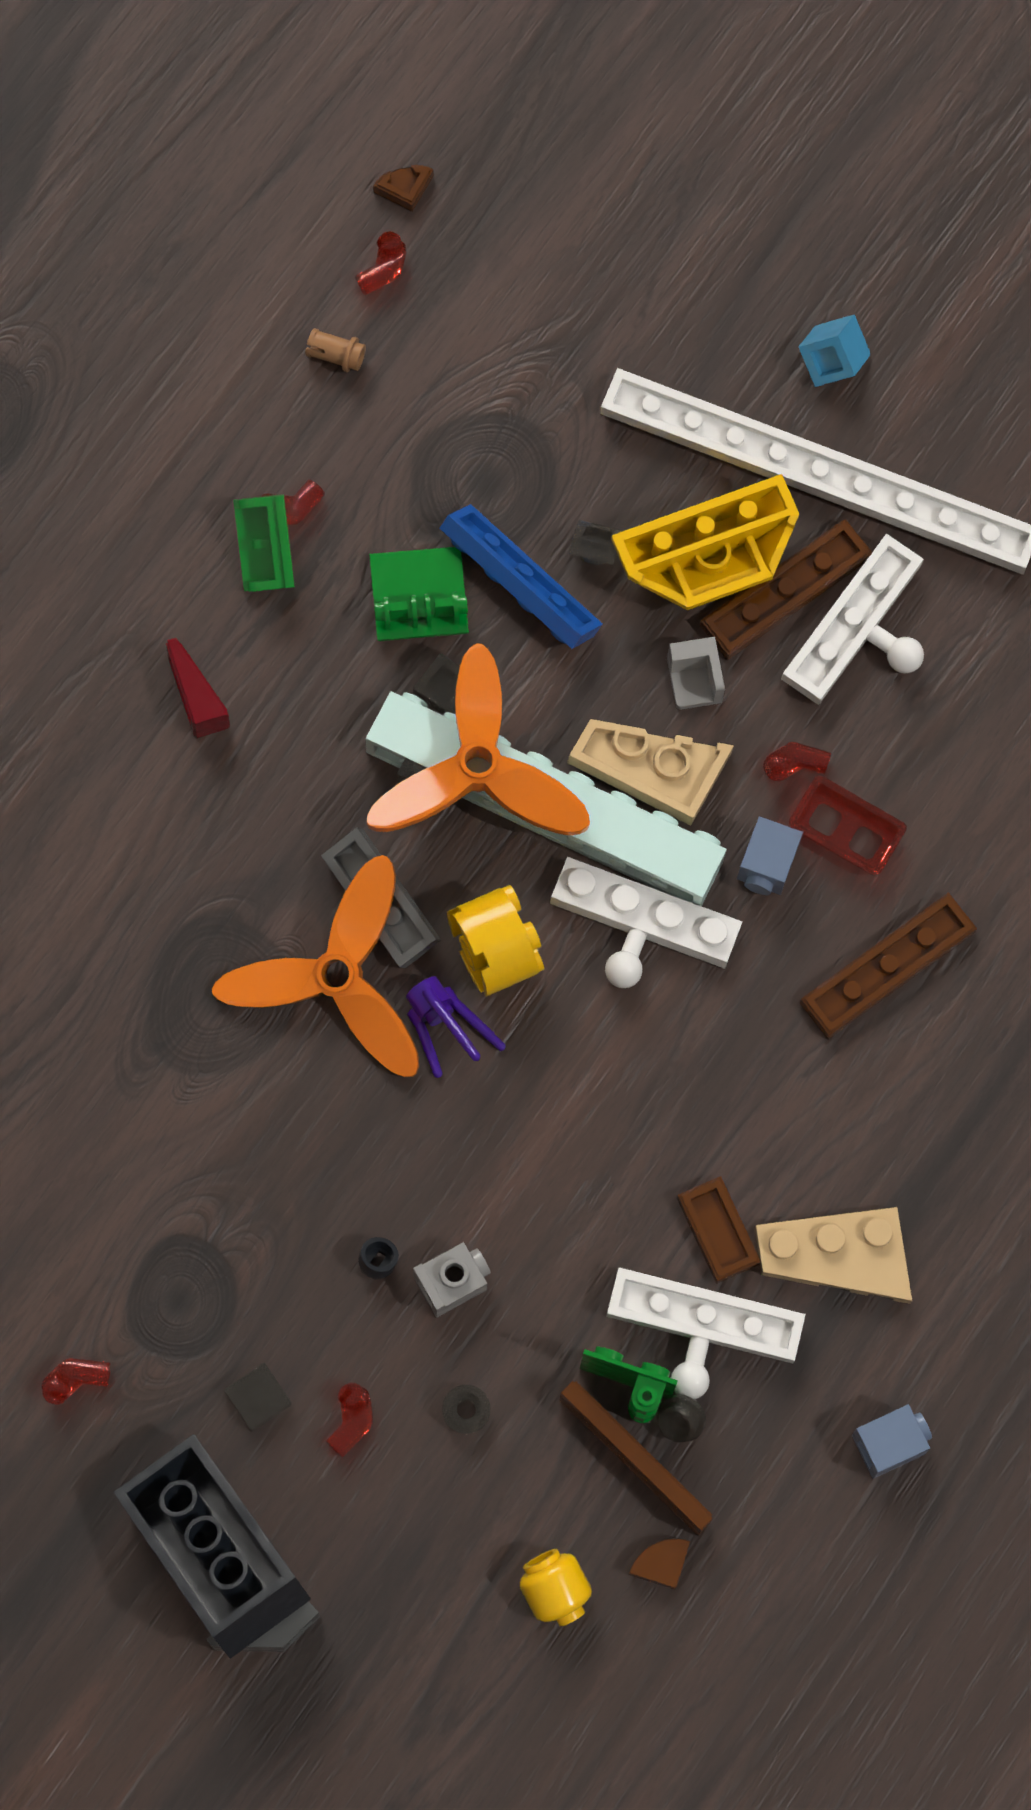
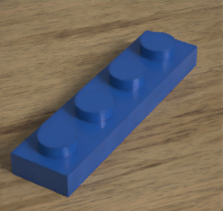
M471 504L449 514L439 529L451 539L452 544L458 550L467 553L474 559L491 580L500 583L507 589L524 610L534 614L550 629L551 634L558 641L567 644L571 649L593 638L603 625Z

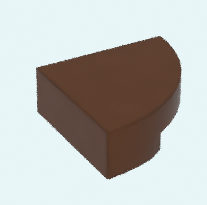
M411 165L409 168H402L393 172L388 171L375 182L373 192L413 212L434 176V169L423 165Z
M668 1539L651 1545L637 1557L629 1575L675 1590L690 1541Z

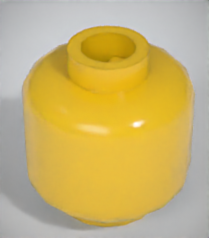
M552 1549L536 1556L523 1566L526 1573L520 1579V1589L537 1620L542 1622L556 1620L559 1626H564L585 1614L582 1606L591 1597L592 1589L574 1555L568 1553L560 1554L558 1549Z

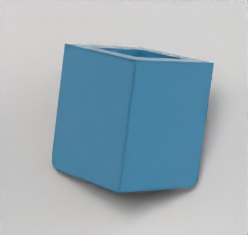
M855 314L816 325L799 345V350L815 387L855 376L870 357V350Z

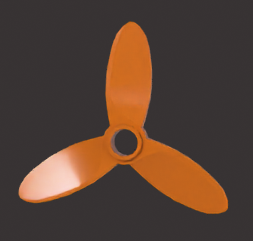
M479 643L471 646L464 654L457 679L455 712L460 742L457 754L397 784L373 804L367 815V826L369 829L376 832H390L422 822L436 815L471 791H485L511 814L534 826L554 833L578 835L587 831L590 825L589 814L585 805L559 781L534 766L501 756L497 748L502 719L500 679L494 657L488 648ZM473 758H483L489 762L491 767L483 773H475L469 770L466 764Z
M384 855L374 857L366 862L357 872L345 891L334 916L326 953L322 954L318 959H272L237 968L224 974L215 982L212 994L218 1000L228 1005L262 1008L293 1004L322 994L331 996L351 1031L376 1060L394 1074L403 1077H414L419 1069V1056L415 1044L393 1007L373 986L363 979L361 967L379 940L390 913L396 884V873L390 858ZM342 961L348 967L349 977L342 986L333 987L327 980V970L334 962Z

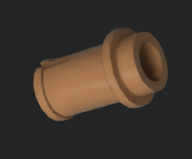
M314 328L307 341V345L311 347L306 348L305 355L310 358L314 357L340 365L342 370L348 373L351 369L356 371L360 369L365 356L366 345L359 343L357 337H352L351 340Z

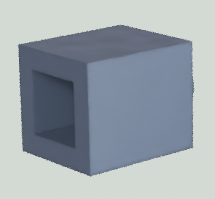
M759 816L741 863L737 880L745 882L744 886L757 894L770 895L773 892L781 895L803 832Z
M908 1404L856 1428L852 1437L872 1479L925 1455L930 1449L927 1441L932 1439V1434L923 1415L920 1412L913 1414Z

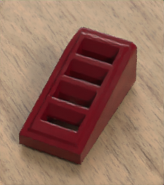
M172 638L167 640L168 660L193 735L196 738H200L228 729L230 727V720L224 704L178 639Z

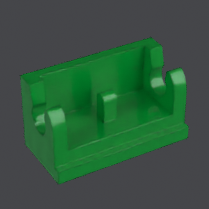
M284 494L234 499L244 591L253 592L295 587Z

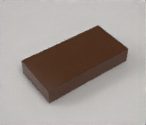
M721 1176L677 1195L680 1207L716 1284L760 1265L759 1256Z

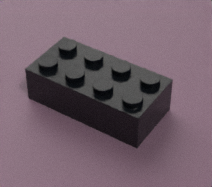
M194 1434L113 1492L207 1630L230 1659L311 1600Z

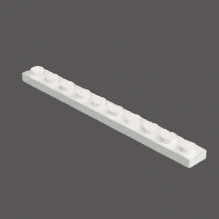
M617 368L601 405L600 414L768 478L782 474L786 484L1017 573L1024 574L1031 557V525L622 369Z

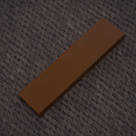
M844 519L780 564L772 580L743 590L702 619L700 627L708 637H715L717 648L729 660L862 566L872 554V551L847 520Z
M948 892L801 998L800 1004L826 1038L829 1039L973 935L977 927Z
M572 1381L561 1392L559 1400L699 1536L711 1523L713 1515L577 1381Z

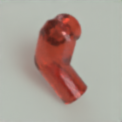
M389 231L380 235L377 240L379 249L376 264L355 275L356 281L364 295L398 279L402 274L407 252L405 243L401 241L399 234Z
M307 480L294 496L284 495L287 525L300 523L325 496L323 489L314 481ZM266 493V494H263L262 496H270V495H273V494Z
M788 742L766 757L763 769L769 779L773 781L785 780L802 768L825 774L831 752L797 742Z
M67 1358L44 1378L41 1385L42 1395L48 1403L57 1405L65 1402L83 1384L107 1387L111 1363Z
M352 1382L345 1384L339 1390L338 1400L341 1403L343 1423L326 1440L327 1444L342 1458L362 1439L373 1425L370 1394L365 1388Z

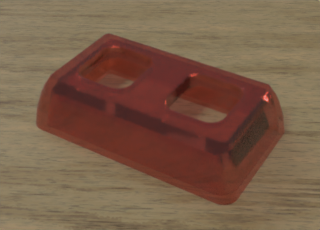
M816 776L789 819L790 827L802 831V836L873 876L882 872L907 830L904 822L824 776ZM820 804H826L842 815V820L830 836L820 833L809 825L810 818ZM860 827H866L882 837L881 845L870 859L862 857L849 848L850 841Z

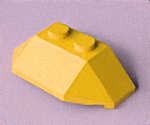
M780 474L611 536V540L629 580L685 610H690L772 580L799 518V512L784 477Z

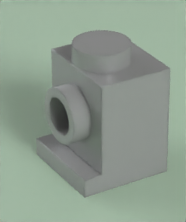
M464 1242L423 1265L421 1263L413 1268V1277L436 1318L486 1291L487 1282L484 1277L491 1273L478 1248L469 1252ZM450 1267H459L463 1271L464 1276L458 1282H451L445 1276L446 1270Z

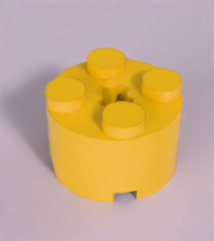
M511 885L493 890L447 911V918L453 938L462 934V936H459L462 947L459 953L476 987L481 993L484 992L486 997L535 976L538 972L544 970L542 959L537 950L541 947L539 936L530 921L522 923L517 913L521 911V905Z

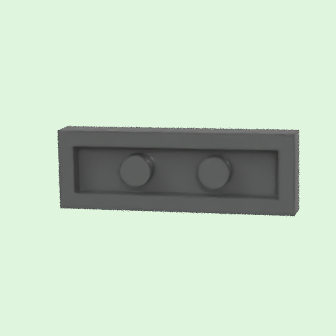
M356 827L321 856L346 891L363 865L374 857L382 855L363 828ZM396 876L395 892L390 913L379 939L400 968H407L439 943L441 939Z

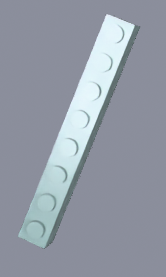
M390 691L366 737V753L414 775L457 754L460 742L456 714L445 712L444 715L428 709V704L413 694L403 693L401 696ZM499 735L497 748L501 756L534 766L559 781L578 797L585 805L589 814L590 825L588 830L578 835H563L534 826L508 812L485 791H471L462 797L463 799L656 890L702 906L724 862L727 850L720 846L721 842L716 837L704 831L697 830L695 833L685 830L678 826V821L672 816L661 811H653L651 814L637 807L636 801L628 795L618 791H612L609 794L594 787L595 783L589 777L575 771H570L569 774H566L552 767L553 763L539 753L529 751L526 755L511 748V743ZM473 758L466 764L467 768L475 773H483L491 767L489 762L483 758Z

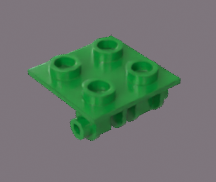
M456 547L369 554L377 641L469 634L467 597L465 595L460 550Z
M596 1346L594 1352L584 1349L580 1370L634 1387L628 1404V1413L635 1422H650L656 1415L662 1397L671 1400L678 1380L669 1378L670 1371L668 1369L648 1362H642L641 1368L622 1362L624 1356L621 1353L605 1347Z

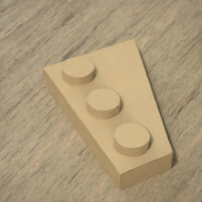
M590 719L569 755L568 764L691 826L729 759L734 745L717 743V746L692 742L693 738L676 735L675 739L648 734L642 728Z
M897 1207L755 1226L758 1255L761 1261L760 1269L763 1276L815 1286L835 1287L866 1296L871 1294L891 1298L893 1301L910 1304L912 1302Z

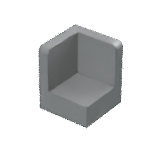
M715 637L669 644L667 663L676 708L682 710L722 703L725 686Z

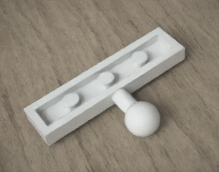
M886 534L789 664L781 680L819 705L866 640L887 653L888 662L895 671L911 673L917 670L924 659V651L921 644L911 637L896 638L878 626V624L921 567L924 559Z
M567 857L550 900L552 905L628 933L622 950L611 955L605 965V974L608 981L618 988L632 987L640 980L642 964L639 955L645 940L725 969L742 925L740 920Z
M618 1268L606 1317L689 1337L690 1342L685 1362L679 1364L674 1369L671 1378L678 1380L674 1390L678 1396L683 1399L694 1400L703 1396L709 1387V1374L704 1367L709 1343L793 1364L806 1314Z

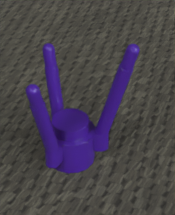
M436 976L423 980L406 995L407 1001L412 1006V1009L406 1015L416 1028L426 1058L436 1078H440L443 1073L425 1025L426 1021L430 1026L444 1022L473 1061L480 1060L479 1052L451 1014L454 1012V1009L497 1050H505V1043L458 999L450 986L444 988Z

